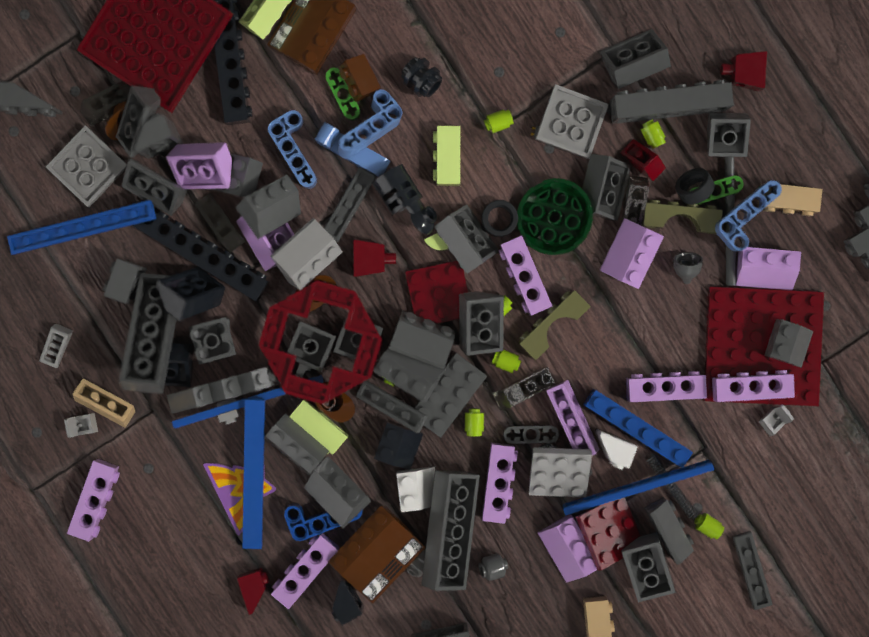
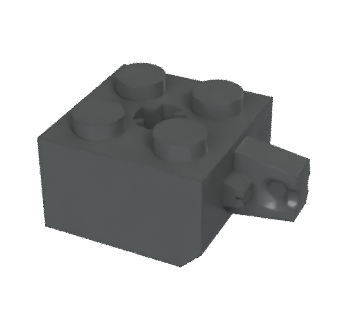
M300 321L287 353L297 356L294 365L298 369L295 376L303 378L306 370L311 372L312 368L322 372L337 336ZM313 341L315 343L314 346H316V350L313 349L310 352L308 350L309 347H307V343L310 344Z

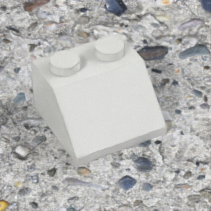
M596 429L595 434L605 457L610 460L609 463L622 470L624 467L630 468L638 446Z
M435 467L397 471L401 512L431 507Z

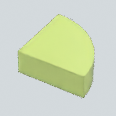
M437 233L424 239L426 244L433 249H448L444 240Z

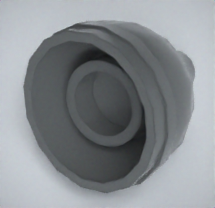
M693 252L678 253L673 258V268L684 284H690L692 279L700 273L703 259L699 254Z

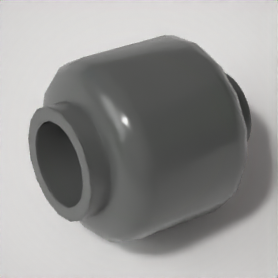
M498 553L483 557L481 563L478 564L480 575L488 581L503 578L508 569L507 560Z

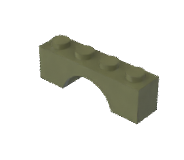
M649 200L648 203L643 204L641 226L660 229L664 227L669 218L680 215L690 219L698 233L717 234L715 225L722 218L723 210H717V206L706 205L705 208H698V204L679 206L678 202H667V205L660 204L659 200Z
M575 290L565 292L560 297L562 301L558 305L553 304L546 311L548 315L544 319L540 317L533 324L535 328L531 332L526 331L520 336L519 339L521 341L518 344L534 360H537L549 348L547 331L555 320L562 317L578 320L591 307Z

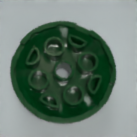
M560 178L547 179L535 187H531L523 196L517 211V226L524 241L532 249L546 255H562L577 248L588 236L593 222L592 204L587 194L577 184ZM559 213L560 219L557 222H553V216Z

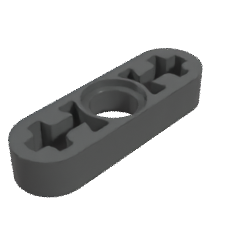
M553 425L508 426L504 429L503 437L511 444L553 443L559 438V431ZM539 428H542V433H547L551 429L552 432H555V435L552 436V439L543 435L542 440H539ZM511 429L515 433H520L519 429H523V440H520V436H514V439L510 440L507 433H510ZM529 429L536 431V437L532 440L526 438V431Z

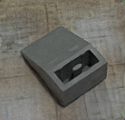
M0 82V111L5 112V114L17 115V112H21L27 116H37V113H40L46 117H56V114H62L61 110L17 84Z
M230 154L232 158L230 187L211 190L245 198L256 192L263 163L249 157Z

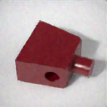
M767 51L737 54L732 58L731 64H721L720 73L721 75H731L730 82L733 86L761 91L765 89Z
M353 240L354 277L385 272V264H396V253H385L384 244Z

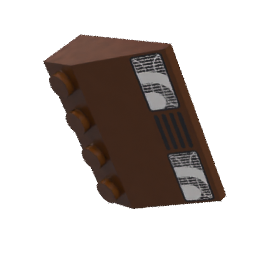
M294 0L267 45L317 75L356 12V6L348 0Z
M381 505L328 562L371 603H374L425 550L426 546L388 507Z

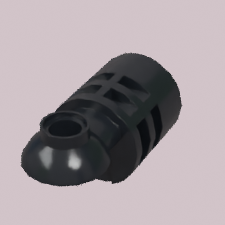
M403 164L390 169L372 182L392 216L407 209L415 228L426 235L433 231L434 223L438 218L432 207H424L420 200L423 196Z

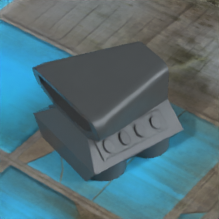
M224 317L189 327L190 337L193 341L195 356L199 365L236 355L230 333L229 318Z

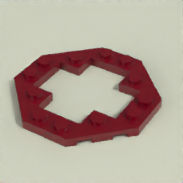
M315 281L306 288L269 307L259 347L267 358L285 394L324 404L372 377L382 338L356 291ZM313 300L348 309L349 313L344 329L363 334L353 370L348 371L334 366L328 385L292 375L297 356L279 351L289 313L308 318Z

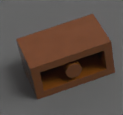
M365 54L345 60L338 67L340 76L345 80L348 92L355 102L370 97L377 90L381 89Z

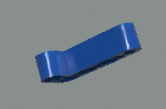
M297 503L290 504L284 512L290 533L296 541L306 540L340 526L331 518L327 511L306 518L303 508ZM296 509L299 513L298 517H291L289 510ZM363 510L350 522L359 519L362 516ZM321 520L324 526L316 528L313 522ZM299 526L303 527L306 533L298 535L296 528Z

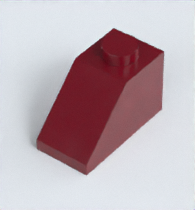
M634 139L620 152L629 163L651 181H654L666 169L656 153Z
M262 568L240 574L237 578L249 615L253 614L267 587V583H269L266 572L262 571Z

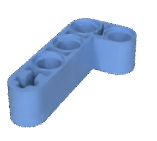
M377 90L374 93L371 107L376 114L340 138L338 154L342 158L349 159L399 125L402 109L386 90ZM377 100H383L385 103H379ZM389 114H393L397 118H391ZM374 124H378L382 128H376L374 127ZM363 134L367 138L362 139L358 135Z
M291 110L272 121L268 126V132L299 183L304 188L311 189L316 185L317 177L291 136L292 133L302 127L303 118L298 111ZM292 116L299 117V121L295 125L289 123V119ZM275 126L282 127V132L279 135L273 134ZM286 142L293 144L290 151L283 150V145ZM297 158L303 161L302 166L299 168L293 167V161ZM305 171L309 177L312 176L310 184L307 182L303 183L305 177L300 172Z
M324 122L314 140L319 145L339 155L338 145L340 138L344 134ZM367 147L353 157L346 159L377 177L385 173L391 162Z
M769 181L762 184L716 223L715 231L731 251H742L748 247L749 239L741 230V227L781 194L782 189L778 182ZM769 187L773 188L771 194H768L766 196L762 195L769 191ZM753 198L759 201L757 208L752 205ZM738 210L744 213L743 220L737 218ZM724 222L727 223L730 228L727 233L722 230V224ZM736 237L742 241V245L739 248L734 244Z

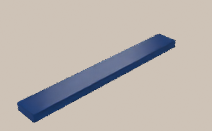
M152 200L9 235L7 239L11 255H16L156 220Z
M322 374L308 378L309 380L323 383ZM280 387L247 398L269 400L285 395V392ZM246 398L172 421L173 427L179 428L245 407Z
M245 399L242 549H262L265 399Z
M708 459L685 466L684 468L675 469L563 504V510L565 515H569L714 470V467Z

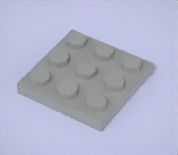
M555 84L535 140L590 159L609 104Z
M85 125L46 168L87 207H90L126 170L127 164Z
M533 448L529 495L586 497L592 450Z

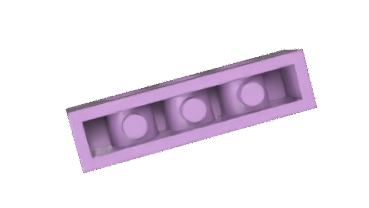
M520 236L501 244V249L498 252L502 261L506 260L509 266L506 267V271L509 277H513L516 284L513 287L517 296L521 295L524 301L521 303L524 312L529 313L531 316L552 307L523 237ZM513 254L521 256L522 261L520 264L512 262L511 257ZM526 271L529 274L527 282H522L519 279L520 272ZM529 289H534L537 293L536 298L533 300L527 297Z
M776 370L775 374H768V371L756 372V375L749 376V372L737 373L735 377H729V374L726 373L718 374V378H712L713 401L716 402L795 398L794 374L787 373V370ZM774 379L776 386L771 390L768 384ZM751 381L757 383V387L753 391L749 388ZM732 382H736L738 385L735 392L730 390Z
M689 371L688 375H681V372H670L669 376H662V373H651L650 377H643V374H631V378H626L628 402L707 398L706 375L700 374V371ZM684 380H687L689 382V388L683 391L681 388V383ZM665 381H668L670 383V389L664 392L662 390V384ZM649 382L651 384V390L645 393L643 391V385L644 383Z
M566 380L550 387L546 391L572 448L592 450V455H595L599 451V447L569 381Z
M491 443L482 521L505 524L506 519L510 518V507H507L508 500H512L513 488H510V482L514 481L515 469H512L513 462L517 461L518 450H515L514 445ZM501 459H505L508 462L507 467L504 469L497 467V463ZM499 478L505 480V485L501 488L495 486V481ZM497 497L503 499L502 505L498 507L492 504L493 500Z
M100 459L92 462L67 534L88 542L98 536L100 531L98 524L100 519L103 520L107 511L105 508L106 502L110 501L113 495L111 488L113 483L117 482L120 472H118L119 466ZM99 478L105 480V487L99 486ZM92 496H96L99 499L98 505L92 503ZM86 514L92 517V523L86 522Z
M323 533L319 536H314L310 540L309 544L311 546L308 550L305 551L303 549L296 557L298 559L297 563L294 566L290 564L285 570L286 576L282 581L278 579L271 587L274 589L271 595L287 609H290L339 550V546ZM315 550L319 551L321 553V558L314 559L311 555V552ZM305 565L308 567L309 572L303 574L300 572L299 567ZM287 581H295L297 587L289 588L287 586Z

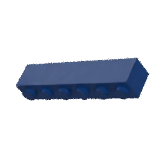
M592 389L583 403L584 406L681 468H684L693 454L692 451L595 389Z

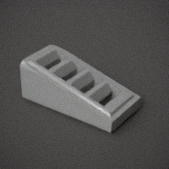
M54 324L49 331L39 361L58 368L73 331ZM53 339L61 342L62 344L60 345L58 343L53 342ZM50 347L55 348V349L59 350V352H56V351H54V350H52V349H49V348H50ZM47 353L55 356L56 360L46 356Z

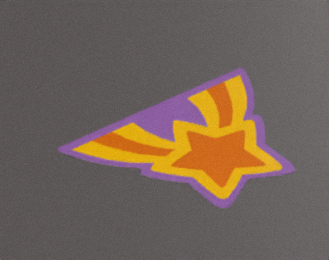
M204 463L203 466L237 535H240L243 531L244 467L234 465L231 468L221 464ZM265 466L263 497L276 490V487L265 479Z

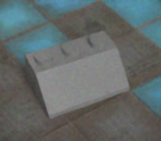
M313 218L270 257L286 280L301 290L335 260L342 251L334 238Z

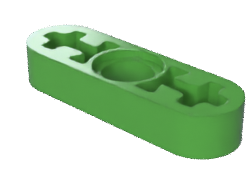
M330 68L326 72V80L344 117L347 120L354 121L360 116V108L350 94L344 100L338 98L339 90L345 89L348 91V86L345 80L338 76L339 83L344 82L345 85H340L333 89L337 85L334 80H330L332 77L331 73L340 75L338 68ZM349 102L352 109H357L355 115H347L346 113L349 111L347 105L342 106L341 104Z
M734 175L714 181L715 185L721 187V194L718 196L711 194L709 199L698 203V205L739 193L744 186L742 178ZM734 179L736 182H740L737 190L730 187L727 188L729 192L725 193L722 182H726V186L732 184L731 180Z

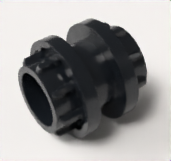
M415 57L402 70L403 84L408 88L415 86L414 94L418 97H430L438 90L442 83L440 70L436 67L429 69L430 62L426 58L420 59Z

